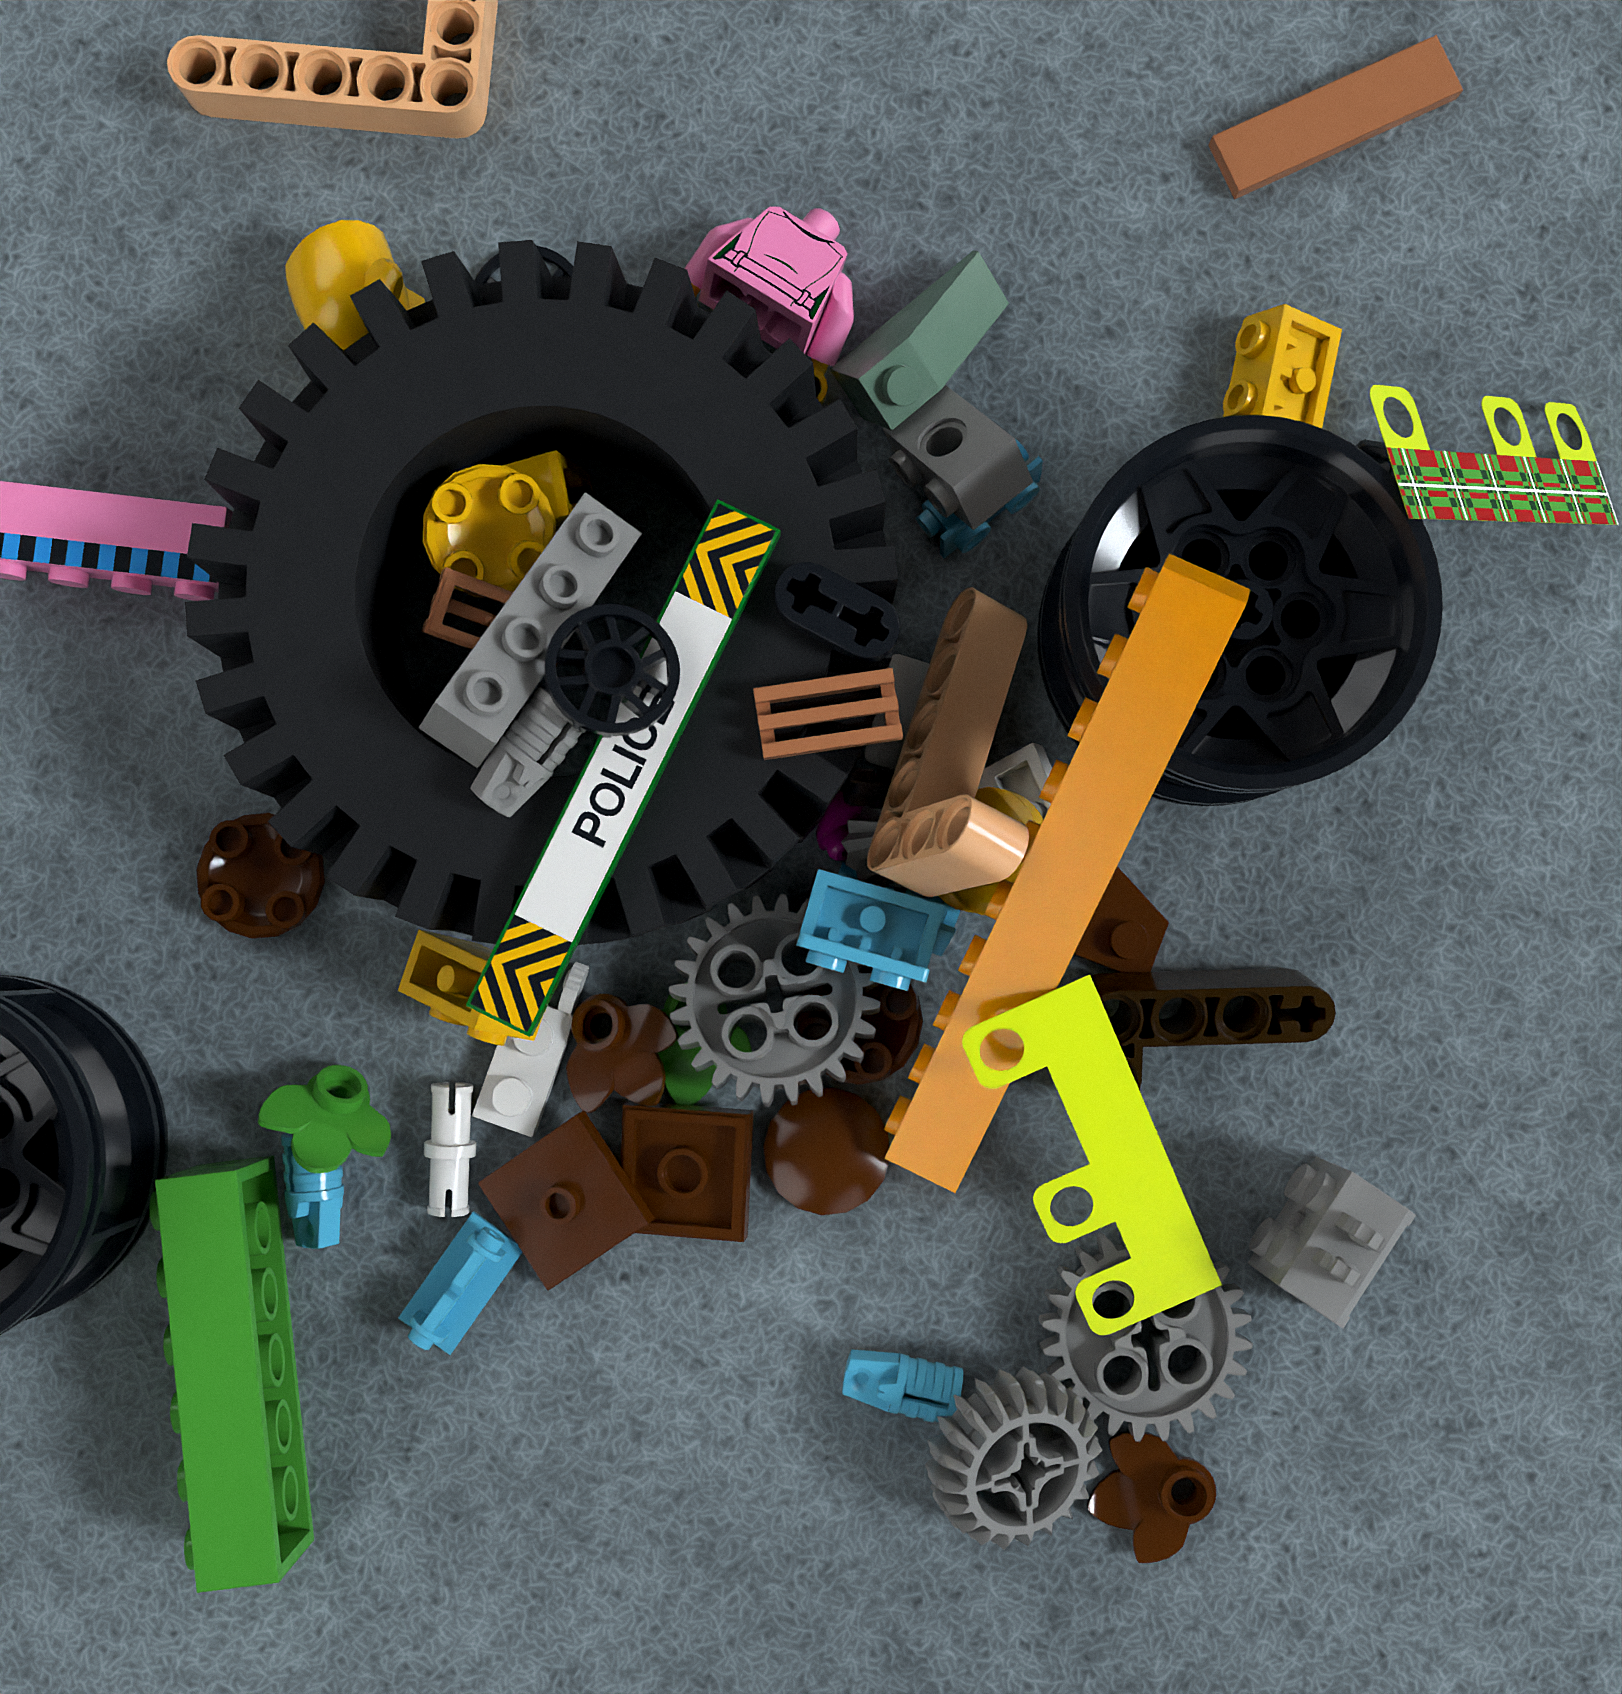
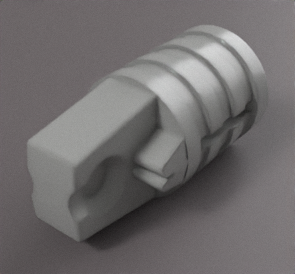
M541 686L533 693L534 696L529 703L526 702L519 716L510 723L509 729L501 736L490 752L470 788L485 804L506 817H511L548 781L554 773L555 767L561 764L568 750L575 746L578 742V737L582 732L585 733L586 731L583 728L580 730L576 729L573 726V722L565 717L557 708L549 692Z

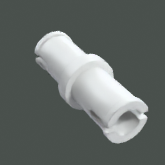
M449 1082L431 1084V1140L424 1142V1156L430 1158L429 1205L427 1206V1213L432 1216L445 1217L446 1190L450 1189L452 1190L451 1217L464 1216L469 1213V1158L476 1156V1142L470 1140L473 1084L455 1082V1107L450 1109L448 1107Z

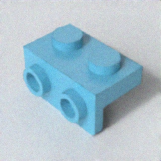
M818 869L796 946L809 949L806 958L807 963L844 973L847 960L873 967L870 981L908 991L911 978L927 982L930 972L928 965L945 905Z

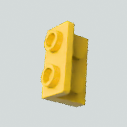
M1287 304L1246 316L1235 342L1236 356L1230 385L1223 400V417L1234 415L1275 416L1305 422L1322 428L1342 329Z

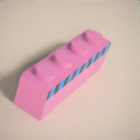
M0 481V578L24 581L26 580L28 570L49 573L48 581L70 587L88 588L89 579L97 578L112 580V589L131 594L151 595L152 585L175 587L174 596L192 601L214 600V594L218 592L219 582L187 557L192 523L229 528L233 511L222 506Z

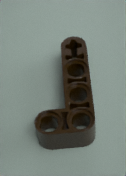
M1288 968L1126 972L1091 975L1102 1003L1111 999L1119 1000L1118 1010L1109 1020L1139 1091L1142 1083L1143 1047L1310 1042L1319 1039L1329 1031L1336 1015L1334 1001L1325 990L1298 970ZM1243 995L1244 1001L1240 1010L1232 1016L1223 1017V1010L1228 1001ZM1172 998H1182L1181 1006L1176 1014L1170 1018L1159 1019L1160 1009L1165 1002ZM1291 1008V1013L1286 1012L1284 1009Z

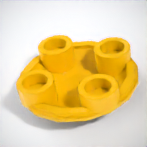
M477 464L454 472L434 490L423 514V544L432 567L440 575L443 567H447L512 592L515 591L556 534V520L548 498L539 489L538 484L531 477L501 465ZM456 586L454 587L455 589L465 592L473 597L486 598L475 593L466 591L464 589L458 588Z

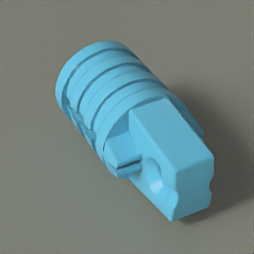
M288 1133L282 1134L281 1145L284 1146L282 1159L283 1164H285L283 1175L284 1182L286 1183L284 1196L288 1216L292 1218L296 1246L320 1249L339 1244L340 1209L342 1208L344 1184H342L343 1166L328 1173H311L305 1170L294 1159L291 1150L292 1135Z
M852 1349L844 1371L842 1394L889 1413L905 1414L906 1417L922 1418L923 1421L932 1423L934 1421L939 1422L937 1416H952L957 1410L954 1395L961 1397L963 1368L945 1366L944 1363L940 1362L932 1363L928 1362L927 1359L918 1357L915 1359L901 1353Z

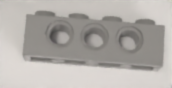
M585 492L436 699L419 729L478 768L544 676L546 652L555 631L571 615L593 605L642 533ZM573 632L563 641L561 649L569 640Z

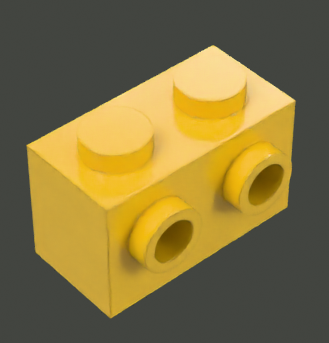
M418 929L398 991L431 1007L429 1015L448 1023L468 1026L467 1034L469 1036L501 1046L505 1045L507 1036L535 1041L541 1023L540 1020L533 1036L529 1037L466 1006L493 950L475 942Z

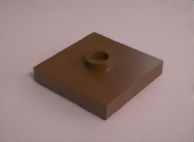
M627 1101L623 1104L620 1166L655 1217L654 1220L635 1233L744 1242L748 1237L753 1110L666 1103L647 1106L632 1101Z
M585 1111L576 1114L478 1182L547 1291L655 1219Z

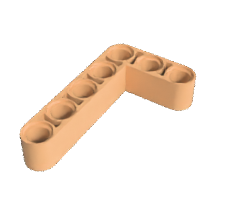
M428 0L422 55L195 35L187 36L177 41L172 47L167 59L168 72L191 106L200 114L209 117L456 139L466 138L476 133L482 127L487 115L498 0ZM458 34H472L468 41L462 44H449V41ZM208 72H215L209 81L197 84L202 75ZM270 77H278L271 87L258 90L259 85L264 80ZM334 82L341 83L335 92L329 95H319L324 86ZM392 88H403V92L397 98L388 101L380 100L386 91ZM454 93L467 94L463 101L455 106L442 105V102Z
M973 587L967 588L959 594L944 619L867 856V866L870 871L924 897H934L999 882L1008 878L1022 861L1029 841V832L1025 824L975 799L1026 636L1027 619Z

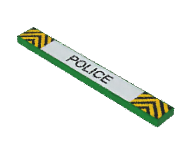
M717 499L656 621L668 633L678 654L680 680L676 695L665 714L652 727L649 726L644 730L629 735L612 736L611 738L599 736L466 1006L524 1035L533 1036L781 536L780 529ZM651 636L648 637L640 659L660 650L657 641ZM666 661L647 671L648 674L663 684H667ZM638 686L633 691L651 710L661 700ZM620 702L615 723L639 718Z

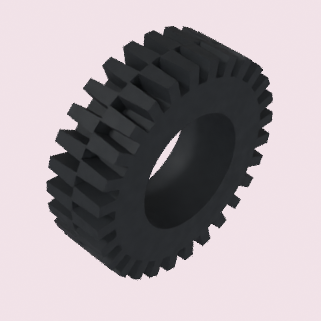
M533 240L498 242L501 281L477 285L455 251L421 261L433 298L428 302L406 310L380 279L350 295L368 333L344 351L315 323H312L292 341L288 347L311 380L293 402L258 380L240 405L239 409L264 438L265 442L254 461L217 448L204 479L234 510L229 528L192 523L187 557L219 582L218 599L185 602L187 637L219 656L223 669L221 673L196 680L197 688L205 714L239 730L244 743L224 754L240 785L274 797L282 809L268 821L269 824L291 847L323 855L334 864L326 875L327 878L354 896L384 900L397 907L398 910L395 917L429 930L455 931L471 935L472 941L496 944L581 773L550 777L511 817H506L485 804L470 789L482 767L476 768L419 729L426 715L414 695L404 667L399 632L400 607L408 571L423 541V514L434 490L454 472L477 464L503 466L557 450L567 458L602 461L624 467L649 478L685 504L703 526L718 499L780 529L781 536L578 945L599 944L643 936L645 933L670 925L681 924L707 913L716 904L739 891L747 890L770 873L775 864L797 843H802L820 822L828 806L842 785L845 784L852 768H854L864 745L764 760L753 688L889 668L893 650L887 657L877 662L862 663L852 660L788 625L779 615L775 601V588L781 574L796 563L812 562L822 565L884 598L893 606L898 573L895 545L886 546L883 533L886 509L885 495L876 469L863 473L857 461L858 428L841 399L823 407L816 398L813 362L790 338L773 354L762 346L756 310L729 291L724 293L714 310L709 313L698 307L686 269L654 258L644 286H635L626 282L612 246L577 241L572 277L552 276ZM809 579L803 588L792 584L788 589V592L794 596L793 609L796 612L803 614L808 606L813 605L832 614L835 607L818 597L819 583ZM842 612L839 618L854 626L857 630L855 642L858 645L866 647L872 638L883 642L888 636L879 629L881 617L878 614L870 612L863 621ZM880 687L770 704L771 714L881 698ZM876 714L774 729L775 742L871 728Z

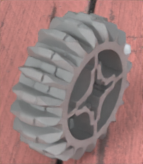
M1024 1366L1015 1377L998 1369L994 1383L990 1386L986 1382L975 1378V1393L968 1399L954 1395L957 1410L952 1416H937L939 1428L943 1434L927 1440L933 1458L925 1464L928 1478L932 1482L930 1486L933 1491L932 1496L941 1510L945 1511L944 1514L956 1529L959 1528L963 1534L967 1532L970 1538L976 1540L981 1546L991 1540L993 1544H997L1005 1550L1014 1537L1017 1541L1029 1547L1035 1531L1040 1530L1052 1536V1523L1061 1516L1073 1520L1070 1506L1076 1499H1090L1084 1481L1100 1475L1093 1459L1103 1451L1098 1443V1438L1094 1435L1098 1427L1094 1423L1093 1416L1082 1405L1083 1400L1070 1387L1066 1388L1056 1377L1050 1376L1046 1372L1038 1376L1034 1371H1030ZM1034 1423H1048L1049 1425L1037 1428Z

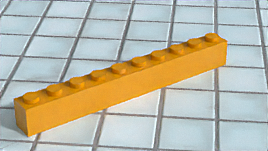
M1170 553L1160 573L1148 567L1145 568L1127 607L1140 613V616L1129 639L1115 633L1097 673L1109 678V682L1099 703L1085 697L1067 735L1080 742L1070 765L1056 759L1039 795V798L1050 802L1051 805L1041 825L1029 819L1025 825L1028 828L1029 841L1021 861L1023 865L1014 883L1005 879L999 881L984 915L996 920L987 940L974 935L958 971L970 977L961 995L949 989L933 1026L943 1030L944 1033L937 1048L924 1043L913 1065L908 1079L918 1083L919 1086L912 1100L900 1095L884 1130L895 1135L884 1159L956 1193L1010 1084L990 1089L979 1083L962 1046L963 1035L970 1027L1057 989L1247 604L1250 593L1249 588ZM998 1029L989 1033L983 1039L980 1046V1056L984 1064L998 1071L1008 1070L1017 1065L1024 1053V1044L1021 1037L1008 1029Z

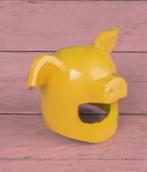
M339 220L319 227L302 239L291 253L285 265L289 294L304 329L306 330L312 323H315L343 351L368 333L350 295L380 279L406 310L425 303V299L405 287L403 273L393 260L384 233L376 226L360 220Z

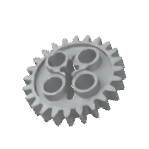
M780 894L775 910L766 911L762 900L756 895L753 896L752 914L743 916L740 910L731 903L727 905L730 923L723 927L710 917L705 920L709 935L711 936L708 942L694 937L687 939L689 948L696 956L695 962L688 960H676L675 962L677 972L687 978L688 983L669 986V993L672 998L685 1002L687 1006L670 1013V1019L674 1025L691 1026V1029L685 1032L677 1041L682 1050L701 1047V1050L691 1063L696 1072L705 1070L713 1064L717 1067L711 1082L715 1089L718 1090L723 1087L731 1078L737 1080L736 1098L739 1101H744L752 1087L760 1088L763 1104L766 1107H770L776 1089L785 1090L791 1105H797L799 1097L798 1086L807 1084L817 1097L823 1096L822 1075L828 1073L831 1077L842 1083L846 1080V1074L840 1060L845 1057L851 1061L861 1063L864 1059V1053L853 1042L854 1039H874L876 1029L868 1022L862 1020L861 1016L879 1013L880 1001L863 996V993L874 989L879 983L870 981L871 973H859V970L865 965L847 960L844 973L817 966L812 973L805 976L790 974L783 967L785 957L790 952L797 949L809 950L796 946L809 899H806L797 913L789 912L786 894ZM734 961L747 962L755 969L752 981L741 988H730L720 981V974L723 968ZM821 985H829L832 988V992L826 996H794L813 990ZM779 987L782 996L789 997L783 1000V1011L771 1013L767 1003H757L767 999L768 988ZM726 1003L752 1004L751 1006L737 1009L730 1014L724 1015L718 1012L719 1006ZM819 1011L830 1019L832 1026L824 1037L817 1040H807L801 1037L794 1028L797 1019L805 1012ZM744 1023L761 1025L767 1032L764 1044L753 1052H741L735 1049L731 1044V1037L738 1026Z
M1100 1232L1097 1234L1099 1253L1092 1256L1079 1246L1074 1249L1077 1259L1081 1264L1077 1271L1061 1265L1057 1267L1056 1270L1067 1283L1064 1291L1046 1289L1044 1292L1047 1299L1058 1309L1056 1313L1039 1315V1322L1042 1327L1056 1332L1055 1336L1039 1343L1044 1355L1061 1357L1047 1368L1048 1374L1056 1377L1059 1381L1071 1378L1065 1384V1387H1070L1081 1399L1085 1397L1082 1405L1093 1416V1419H1096L1104 1412L1103 1426L1109 1435L1114 1436L1123 1421H1127L1129 1432L1135 1441H1141L1147 1424H1152L1162 1441H1167L1170 1432L1169 1422L1176 1419L1190 1434L1194 1432L1191 1413L1199 1409L1211 1419L1217 1417L1215 1409L1209 1400L1214 1393L1232 1400L1235 1395L1231 1388L1224 1382L1226 1375L1246 1376L1247 1370L1233 1358L1234 1351L1252 1349L1253 1343L1245 1336L1236 1333L1235 1328L1249 1323L1252 1319L1251 1315L1244 1309L1230 1307V1305L1244 1295V1292L1235 1283L1224 1284L1180 1303L1173 1308L1148 1317L1150 1322L1159 1329L1150 1332L1148 1337L1151 1356L1157 1368L1159 1380L1158 1386L1151 1389L1148 1387L1146 1351L1133 1336V1334L1141 1332V1321L1109 1335H1098L1090 1329L1075 1295L1078 1283L1084 1278L1131 1258L1121 1234L1120 1244L1114 1246ZM1217 1261L1213 1264L1222 1283L1230 1269L1223 1262ZM1112 1280L1100 1285L1093 1294L1092 1304L1099 1294L1107 1290H1116L1121 1292L1122 1306L1119 1312L1110 1319L1121 1317L1131 1309L1134 1303L1132 1288L1127 1283ZM1182 1345L1194 1346L1196 1358L1190 1368L1183 1372H1171L1168 1370V1359L1177 1347ZM1119 1355L1131 1357L1133 1359V1369L1125 1380L1112 1383L1103 1379V1370L1112 1358Z

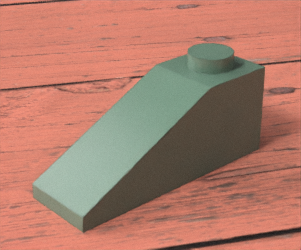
M973 250L832 366L830 370L864 420L892 431L944 387L1009 302L979 251Z

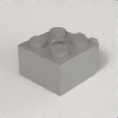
M1316 1157L1310 1166L1306 1163L1302 1164L1290 1177L1284 1190V1195L1289 1199L1277 1218L1274 1220L1268 1217L1255 1231L1249 1244V1249L1254 1253L1248 1264L1278 1286L1341 1328H1344L1350 1319L1349 1315L1406 1226H1410L1416 1215L1354 1172Z

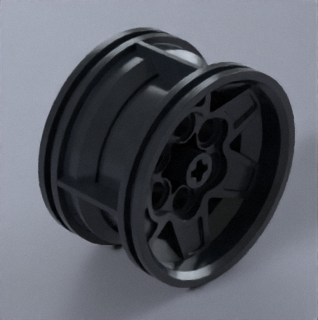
M1234 415L1209 419L1165 435L1142 449L1111 477L1092 502L1082 521L1060 552L1043 591L1037 625V653L1040 672L1052 708L1068 734L1085 697L1099 703L1109 682V678L1098 674L1097 671L1115 633L1129 639L1140 616V613L1127 607L1145 569L1119 571V568L1129 547L1147 529L1149 530L1157 559V566L1150 569L1160 573L1169 553L1182 559L1183 551L1195 550L1206 557L1210 566V572L1250 589L1247 604L1236 624V628L1151 796L1155 799L1191 806H1225L1268 796L1283 789L1330 775L1347 767L1370 752L1395 729L1418 698L1436 656L1443 611L1441 577L1430 535L1422 519H1408L1396 480L1371 456L1351 442L1330 431L1297 420L1265 415ZM1226 505L1242 506L1255 510L1246 520L1238 521ZM1259 552L1266 555L1272 561L1275 571L1273 580L1258 578L1252 572L1249 566L1250 553ZM1322 558L1332 575L1324 574L1320 571L1319 563ZM1282 610H1293L1301 615L1306 626L1303 639L1293 638L1285 632L1280 619ZM1340 658L1335 675L1326 690L1317 670V663L1321 660ZM1249 664H1258L1269 672L1272 679V688L1268 695H1260L1249 687L1246 680V669ZM1229 708H1236L1262 737L1233 740L1216 738L1207 734ZM1072 739V741L1078 747L1080 742L1075 739Z
M0 975V1054L7 1058L0 1062V1105L5 1103L11 1109L14 1116V1124L9 1133H6L0 1127V1243L22 1249L23 1251L5 1268L0 1270V1335L24 1320L40 1316L78 1298L98 1285L120 1265L137 1244L151 1220L149 1208L151 1195L156 1191L155 1180L165 1177L168 1157V1127L158 1083L146 1058L124 1028L103 1009L67 988L43 980ZM51 1121H53L58 1143V1176L54 1174V1170L47 1159L38 1153L30 1151L32 1143L43 1133ZM7 1170L14 1173L19 1180L20 1192L16 1200L8 1196L4 1189L3 1179Z

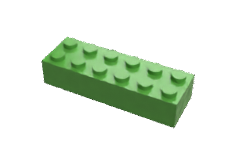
M273 1155L199 1164L155 1180L156 1191L152 1193L150 1199V1219L153 1228L156 1231H160L163 1258L159 1260L157 1265V1287L160 1296L167 1298L170 1323L164 1332L163 1350L167 1364L174 1366L176 1392L173 1394L170 1405V1419L174 1432L176 1434L181 1433L183 1460L180 1462L177 1472V1488L180 1499L183 1502L188 1501L190 1528L187 1530L184 1540V1558L187 1568L195 1571L197 1593L279 1583L314 1541L276 1169Z

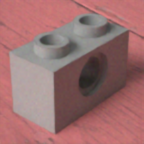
M946 385L891 431L883 428L894 451V454L889 457V462L900 479L910 488L917 484L921 485L928 500L942 516L947 518L954 513L973 530L1033 483L1015 438Z

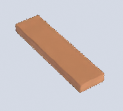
M1437 35L1213 135L1208 146L1235 200L1454 101L1461 94L1463 88Z

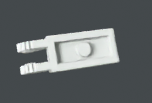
M575 962L573 967L568 970L563 983V991L558 1008L550 1005L547 1006L535 1041L507 1036L504 1046L497 1045L475 1105L473 1117L529 1137L535 1136L572 1034V1018L589 972V966Z

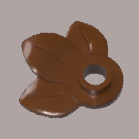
M596 994L587 998L576 1009L572 1018L571 1028L577 1046L566 1066L567 1080L577 1105L582 1111L592 1113L604 1103L614 1090L634 1103L647 1106L657 1105L663 1094L666 1080L664 1064L658 1053L672 1046L679 1038L671 1019L665 1012L653 1005L638 1004L629 1006L623 999L615 995ZM605 1015H609L612 1018V1030L607 1037L601 1035L598 1027L601 1018Z
M1129 1431L1121 1432L1112 1436L1108 1441L1111 1455L1119 1469L1109 1473L1092 1490L1090 1499L1087 1501L1088 1511L1108 1525L1133 1530V1550L1139 1563H1152L1168 1559L1183 1547L1190 1524L1199 1522L1212 1510L1216 1500L1215 1481L1202 1463L1190 1457H1176L1167 1442L1162 1441L1159 1436L1145 1432L1141 1441L1137 1442ZM1180 1479H1188L1193 1482L1192 1494L1183 1500L1172 1497L1171 1489L1173 1484Z

